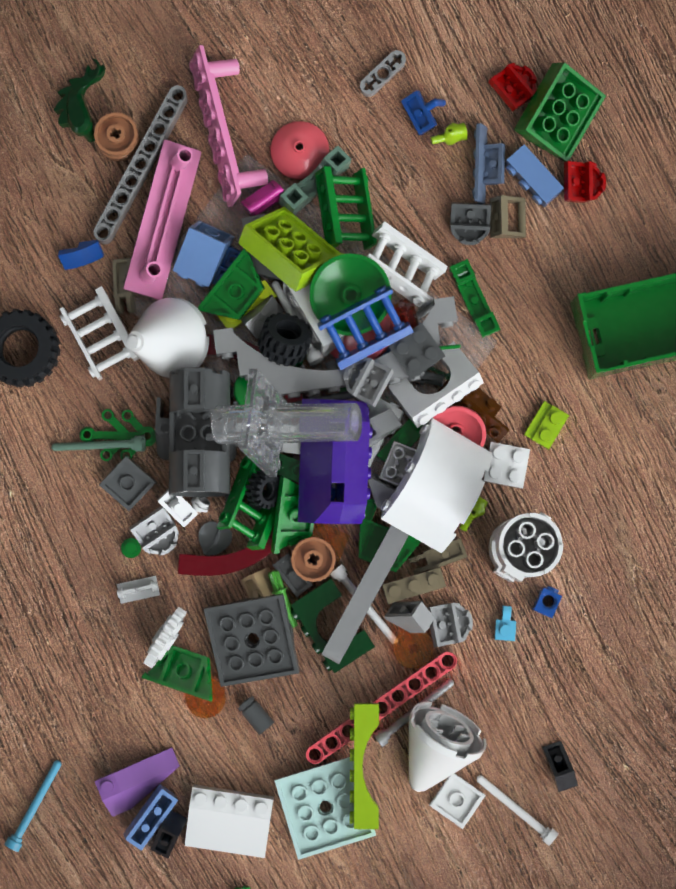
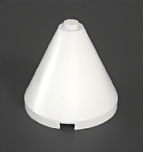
M181 298L160 299L152 303L144 311L129 333L127 345L153 372L169 378L171 371L179 374V369L199 368L203 363L209 347V336L206 337L204 326L207 323L198 308L189 301Z
M420 702L413 707L409 715V784L417 792L428 790L479 759L486 749V739L483 738L482 740L479 736L481 733L480 728L467 716L444 704L437 708L431 706L432 702Z

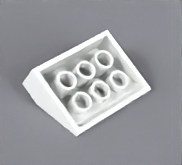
M194 784L189 805L185 846L265 858L274 797Z

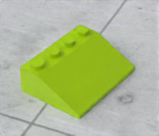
M285 206L246 224L238 242L295 292L308 286L312 282L317 270L326 261L341 255L339 251Z

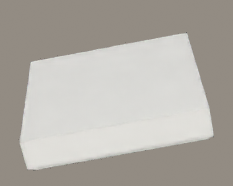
M454 773L446 779L429 806L463 829L486 795Z

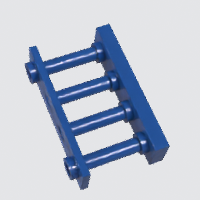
M381 286L374 291L375 294L332 316L328 314L319 319L320 322L317 323L319 330L327 329L339 352L336 362L340 370L414 333L409 322H401L388 295L394 293L390 286ZM379 300L382 301L394 324L393 329L387 333L382 330L370 307L371 304ZM363 309L376 334L374 336L375 339L369 342L364 340L352 317V314ZM342 319H345L358 344L356 345L357 348L352 351L346 350L333 325Z

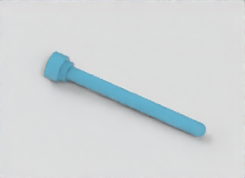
M59 760L54 761L15 834L7 838L4 845L19 852L23 845L21 843L23 840L22 836L61 767Z

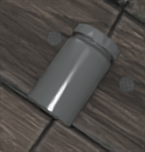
M254 696L239 705L240 707L237 709L242 711V715L260 735L274 721L258 701L254 700Z

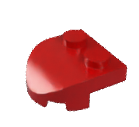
M515 63L508 64L504 70L488 81L512 112L528 102L537 90V78L534 72L525 65L521 67L515 65Z
M592 161L585 163L564 162L565 202L587 203L597 199L605 191L606 177L604 172H600L596 167V163Z

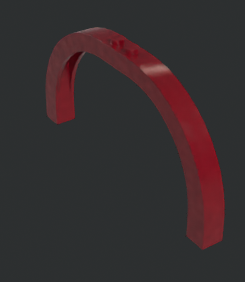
M206 334V337L209 336V347L206 356L217 357L214 335ZM244 341L247 345H249L250 347H252L260 353L258 346L251 344L247 341ZM237 354L233 355V358L231 359L238 360ZM302 393L298 398L289 399L288 395L285 396L288 403L297 402L304 399ZM302 409L291 411L294 429H299V426H301ZM293 454V459L300 461V454ZM274 526L265 549L262 550L245 548L235 553L220 556L179 554L178 574L216 576L248 568L272 553L271 545Z

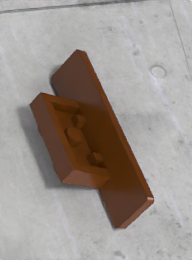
M449 379L442 385V387L437 392L441 391L444 387H446V385L449 382ZM480 387L465 395L460 401L452 404V406H464L475 411L485 424L486 434L496 442H500L509 432V428L495 417L501 406L484 393Z

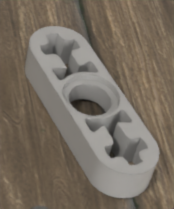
M399 50L392 51L361 81V93L366 97L374 96L405 66V54ZM393 57H401V63L399 64L398 62H396L392 66V69L394 70L392 71L390 65L393 63ZM380 69H386L389 75L386 78H380L377 72ZM375 78L376 82L372 85L373 90H365V84L370 85Z

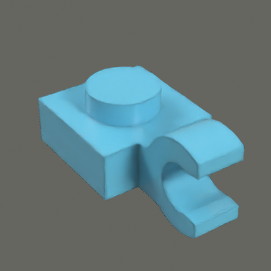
M502 606V619H496L495 640L515 641L516 620H510L511 606Z

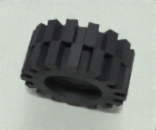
M258 470L251 475L253 479H248L250 484H246L248 491H245L246 495H248L247 500L250 501V504L264 509L273 508L275 503H277L280 476L269 471ZM265 484H266V485H267L266 491H265V493H264V495H263V493H262V492H263V488H264V486H265Z

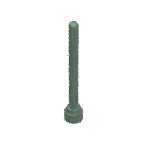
M138 435L131 438V440L53 443L51 449L53 451L131 448L139 452L145 451L146 440L144 435Z

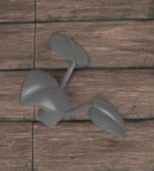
M228 495V496H224V497L226 498V500H225V502H224V507H225V504H226V502H227V499H228L229 495ZM250 501L246 503L247 505L251 506L252 508L260 512L261 507H257L250 504ZM214 521L205 523L200 528L198 534L203 554L205 556H213L223 552L232 541L230 529L219 530L216 528L218 523Z

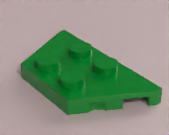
M246 249L242 250L198 306L199 311L240 320L265 288Z
M280 476L271 545V552L274 554L280 553V549L288 545L291 547L300 540L311 537L314 529V523L298 522L299 485L284 476Z
M172 645L161 661L158 660L148 673L145 672L142 675V678L209 702L213 700L210 658Z

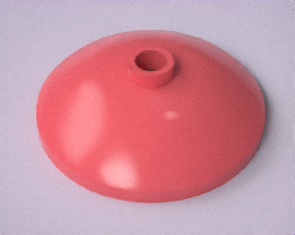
M296 121L284 125L277 131L271 142L270 153L274 166L281 174L291 179L303 180L316 169L323 158L329 153V144L325 134L317 126L309 122ZM298 144L303 145V149L297 150L296 146Z
M449 406L444 412L433 417V419L450 429L458 427L459 429L455 432L481 447L484 446L486 427L482 418L472 409L464 406Z

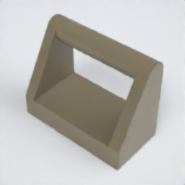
M505 195L491 198L490 238H526L525 198ZM508 203H518V232L508 231Z

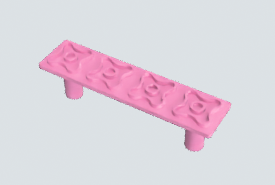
M199 45L189 63L190 71L193 74L195 90L199 92V106L203 113L204 126L209 131L208 141L212 148L214 164H217L218 181L222 187L223 200L227 202L228 207H232L241 195L240 189L268 184V175L265 169L239 172L215 78L238 75V60L229 59L207 62L204 46Z
M169 140L163 141L124 283V290L157 300L163 298L201 157V151Z

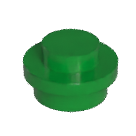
M128 538L122 543L121 551L124 556L135 558L141 552V545L137 539Z

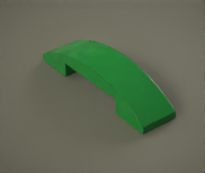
M468 259L450 266L449 268L459 293L481 337L484 338L500 331V326L486 302Z

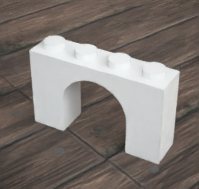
M460 348L442 350L446 357L441 359V362L450 372L451 376L448 384L441 391L433 394L420 393L412 386L408 379H400V383L388 386L394 399L417 428L428 423L434 416L444 412L446 408L460 401L465 395L476 390L484 383L479 371Z

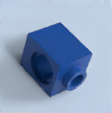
M550 586L547 589L541 588L532 610L553 618L562 598L558 594L559 590ZM546 595L551 596L553 599V603L549 607L543 604V598Z

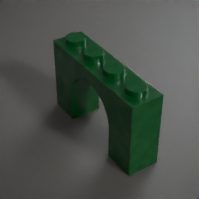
M332 579L291 604L293 608L290 611L295 620L300 619L304 625L300 628L306 637L311 636L314 643L311 645L317 654L322 653L328 643L318 633L316 626L317 616L325 606L342 596ZM362 630L354 636L340 664L323 656L325 660L322 662L328 671L332 670L336 673L375 646L365 630Z

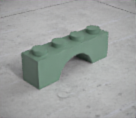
M339 146L335 147L323 158L310 175L299 183H294L280 195L279 204L281 207L285 206L296 215L318 196L315 173L324 166H331L333 176H341L349 169L352 159Z

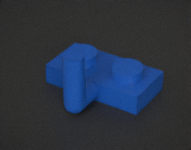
M418 90L401 100L419 135H423L437 126L430 110L446 105L444 99L436 98L426 103Z

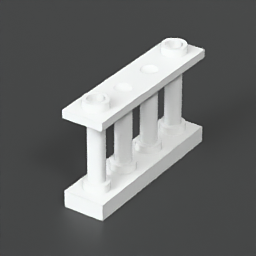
M384 221L374 230L372 236L378 240L373 254L369 253L366 257L375 261L384 270L392 289L407 298L414 305L423 309L434 300L433 297L427 294L432 280H436L444 274L448 266ZM385 245L394 251L388 266L379 260ZM401 257L410 262L405 277L395 271ZM417 268L426 274L420 288L411 283Z
M101 286L95 289L97 293L95 299L69 313L62 307L60 308L62 314L59 315L65 326L69 325L90 366L87 368L93 378L97 377L99 380L103 379L100 372L125 358H132L134 361L139 360L127 345L129 334L106 291ZM97 306H104L106 313H104L103 317L79 330L76 329L72 322L73 319ZM107 323L114 324L116 330L113 331V334L86 348L81 337ZM117 340L123 341L126 346L122 348L123 351L97 365L95 364L91 354Z

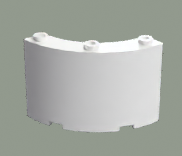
M432 418L428 424H424L420 429L421 436L412 461L407 464L403 479L391 497L383 502L381 506V519L442 553L455 538L456 533L454 531L460 523L464 525L474 508L485 483L482 480L484 472L487 473L490 468L492 453Z

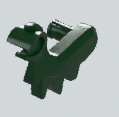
M93 59L97 65L95 69L92 70L87 65L83 77L70 79L71 86L58 91L62 99L54 108V112L60 115L58 124L62 128L70 127L75 135L84 136L88 142H94L95 138L94 130L92 129L93 121L84 95L91 85L103 78L106 70L104 64L101 65L96 59Z

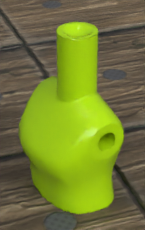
M465 123L449 124L443 134L430 137L432 145L445 142L447 145H454L459 141L467 140Z
M479 496L471 511L473 514L470 513L464 525L461 524L459 528L466 532L473 519L485 514L488 501Z

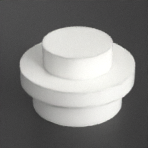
M193 497L191 499L192 507L197 512L201 513L209 510L210 501L206 497Z

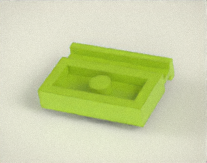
M544 401L524 436L549 450L569 415Z

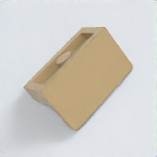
M269 567L241 579L249 598L274 595L272 594L273 588L268 573L271 571Z

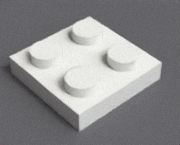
M490 442L489 452L492 453L489 471L484 474L483 481L523 489L530 449Z

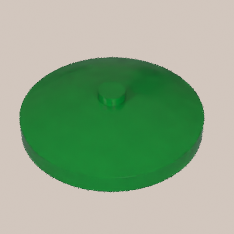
M350 253L335 256L326 261L317 270L310 286L312 310L318 320L328 314L332 316L375 294L374 291L384 285L386 287L390 286L389 279L384 270L375 261L366 256ZM381 300L370 305L379 324L387 314ZM363 309L352 314L361 334L372 330ZM345 319L333 324L338 334L353 336Z

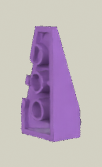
M171 747L98 778L94 782L103 803L112 817L132 809L180 765Z

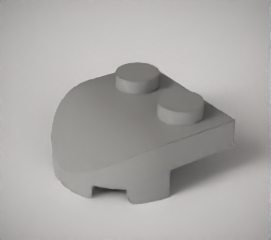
M366 357L348 366L344 372L343 379L346 389L358 400L376 407L394 371Z
M160 506L129 527L143 550L149 554L165 555L171 552L177 545L178 529L163 506Z
M459 603L427 607L434 616V620L430 624L434 647L461 643L467 639L466 637L473 628V619L469 610L463 608Z

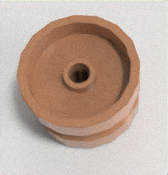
M109 113L100 118L95 126V142L106 158L121 162L134 156L141 139L139 131L130 117L123 113Z
M312 537L306 538L296 545L292 552L291 562L292 568L300 578L305 581L317 582L324 580L334 570L336 558L335 552L329 543L323 539ZM316 556L318 559L317 563H310V557Z

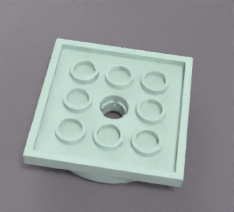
M350 757L315 766L305 771L274 780L298 860L376 836L375 829H354V824H350V811H354V803H350V790H354V782H350V770H354V761H350ZM323 801L330 802V811H321L320 803Z

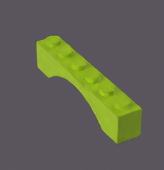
M354 703V708H350V720H354V728H350V741H354V749H350V761H354V770H350V782H354V790H350V803H354V811H350V824H354V829H379V807L366 787L362 768L367 742L379 726V703Z

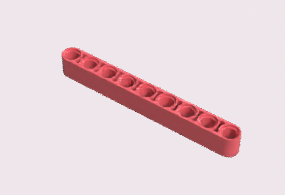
M449 651L442 652L371 703L385 702L387 704L386 711L383 713L379 712V721L452 670L457 664L456 656ZM445 655H451L453 658L450 666H444L442 663V658ZM428 667L436 668V675L432 678L427 677L425 674ZM413 678H417L420 681V686L417 689L409 687V681ZM396 690H401L404 694L403 699L400 701H395L392 698V694ZM348 718L311 744L306 751L307 760L312 764H318L350 742V736L344 735L342 729L346 725L354 728V720ZM334 737L338 743L335 747H328L326 739ZM318 749L321 756L318 759H312L309 755L310 750Z

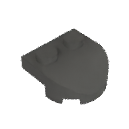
M451 202L450 227L454 237L465 245L480 243L490 231L491 204Z

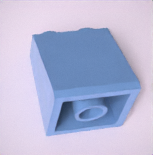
M200 220L189 227L172 271L176 272L181 278L194 280L201 287L211 286L228 247L231 246L235 236Z

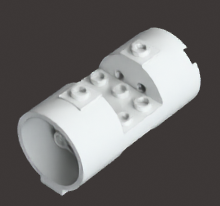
M542 512L540 514L525 513L504 521L497 526L490 537L488 547L490 559L495 566L493 573L508 582H522L524 578L541 576L551 571L559 562L563 552L560 530L551 520V517Z

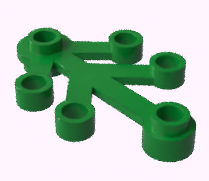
M106 409L102 412L103 420L109 422L118 432L95 431L90 427H85L79 434L83 442H92L95 439L131 440L135 436L150 433L151 437L149 440H146V446H152L156 442L155 430L152 427H143L134 417V413L131 410L123 411L122 419L125 422H129L137 432H129L115 418L113 411ZM106 412H111L112 416L110 419L105 418ZM129 412L131 413V418L127 420L124 416ZM86 431L91 433L89 438L84 437ZM120 448L102 450L100 453L101 459L110 461ZM131 448L125 449L120 453V458L123 459V454L129 452L132 459L136 451ZM104 452L110 453L108 459L103 457Z

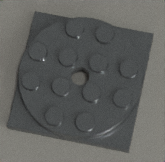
M283 593L258 598H245L236 602L204 608L221 687L299 674L300 668L294 645V633L288 618ZM249 634H256L259 637V641L257 643L250 642Z

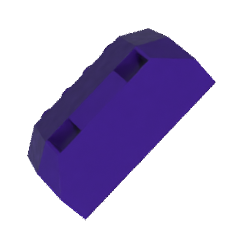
M302 399L298 522L362 524L363 519H365L367 500L370 499L368 479L371 478V468L368 467V461L372 457V448L369 447V438L371 439L373 435L367 403L348 400ZM333 423H339L338 441H333ZM331 483H336V501H331Z

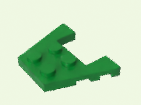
M371 498L367 500L365 519L360 524L359 559L369 563L373 560L389 530V527L372 521L377 506L375 500ZM409 535L390 571L396 573L421 541Z

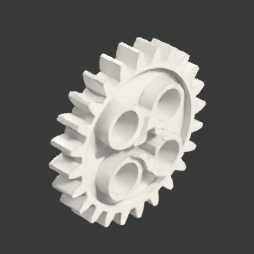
M178 607L173 615L170 614L165 623L161 625L152 639V644L147 651L148 655L144 661L145 665L153 668L158 660L161 661L167 650L169 651L179 635L178 632L184 623L182 621L187 611Z

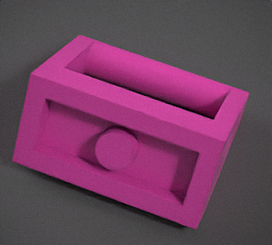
M272 180L241 201V204L250 217L260 215L279 202L280 195L284 190L276 181Z

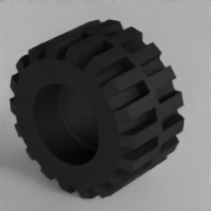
M282 312L277 313V315L272 314L266 318L258 338V349L260 352H263L262 355L269 358L270 362H275L277 365L289 366L290 364L294 366L297 363L300 364L305 359L313 333L312 330H309L310 326L305 324V321L299 319L296 315L292 316L290 313L283 314Z

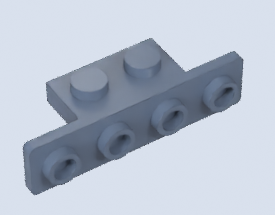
M477 123L474 131L476 149L473 152L475 159V168L473 169L475 187L472 190L474 201L485 204L486 185L504 184L505 145L503 143L487 144V127Z

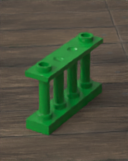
M331 166L322 167L315 173L325 241L334 248L343 243V241H363L364 250L370 249L377 244V239L372 236L375 226L365 168H361L352 177L333 176ZM334 184L354 185L355 195H336ZM337 203H357L358 214H340ZM340 222H360L361 233L342 232Z
M258 455L244 456L240 469L216 527L219 530L233 527L249 537L246 547L251 550L265 549L274 525L277 505L275 503V507H270V509L261 508L260 512L242 501L245 491H248L246 484H250L248 479L256 471L262 470L256 466L259 459ZM239 509L256 519L253 530L235 519Z

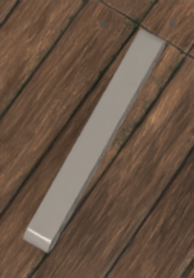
M176 85L169 90L94 228V236L99 243L106 245L114 239L158 158L163 141L168 139L188 102V97L182 86ZM177 93L183 94L180 100H175L173 97ZM168 110L174 112L171 117H165L164 113ZM157 128H164L165 130L162 134L158 135L155 133ZM149 144L155 145V149L151 152L145 150ZM140 161L146 162V166L142 169L136 168L137 163ZM134 178L137 180L134 186L127 185L129 179ZM120 196H127L125 203H118ZM117 213L118 217L116 220L110 221L108 220L109 215ZM102 230H108L109 232L105 238H100L99 233Z
M392 525L390 526L321 655L340 664L408 538V534Z

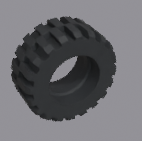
M13 309L12 312H2L0 317V380L5 384L16 387H31L36 382H43L44 377L50 376L53 373L51 371L52 368L56 367L59 362L57 357L60 356L58 346L60 341L56 336V331L42 316L30 310L24 309V311ZM16 331H29L37 338L39 343L36 357L32 362L22 367L9 364L3 356V346L6 339Z

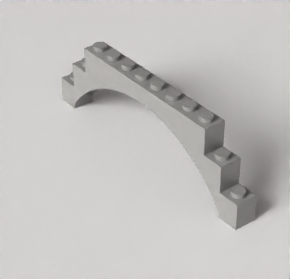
M454 296L434 299L433 308L423 321V325L438 346H441L438 326L441 325V328L453 327V324L458 320ZM233 328L213 330L217 357L230 359L233 358V355L237 354L240 377H244L245 380L257 379V375H260L264 399L268 398V401L280 400V396L287 395L289 399L298 398L301 393H308V396L319 395L322 390L334 393L339 392L340 388L346 387L343 379L346 369L311 370L284 366L283 364L277 365L242 341L234 333ZM392 351L374 360L394 371L389 384L400 383V379L407 378L409 381L421 380L420 377L425 374L423 372L412 380Z

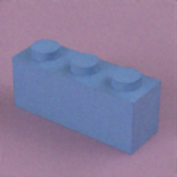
M525 144L505 162L507 172L519 179L520 186L525 191L529 190L533 195L532 199L538 205L547 206L564 189Z
M159 784L123 833L125 840L142 851L177 803V796Z

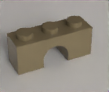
M436 568L383 584L382 587L387 604H391L444 588L446 584L441 568Z

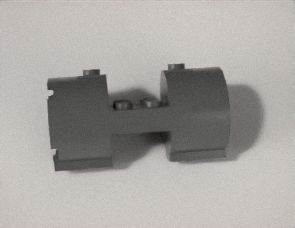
M203 367L179 369V374H175V371L169 373V495L220 497L230 495V372L221 370L220 374L212 369Z

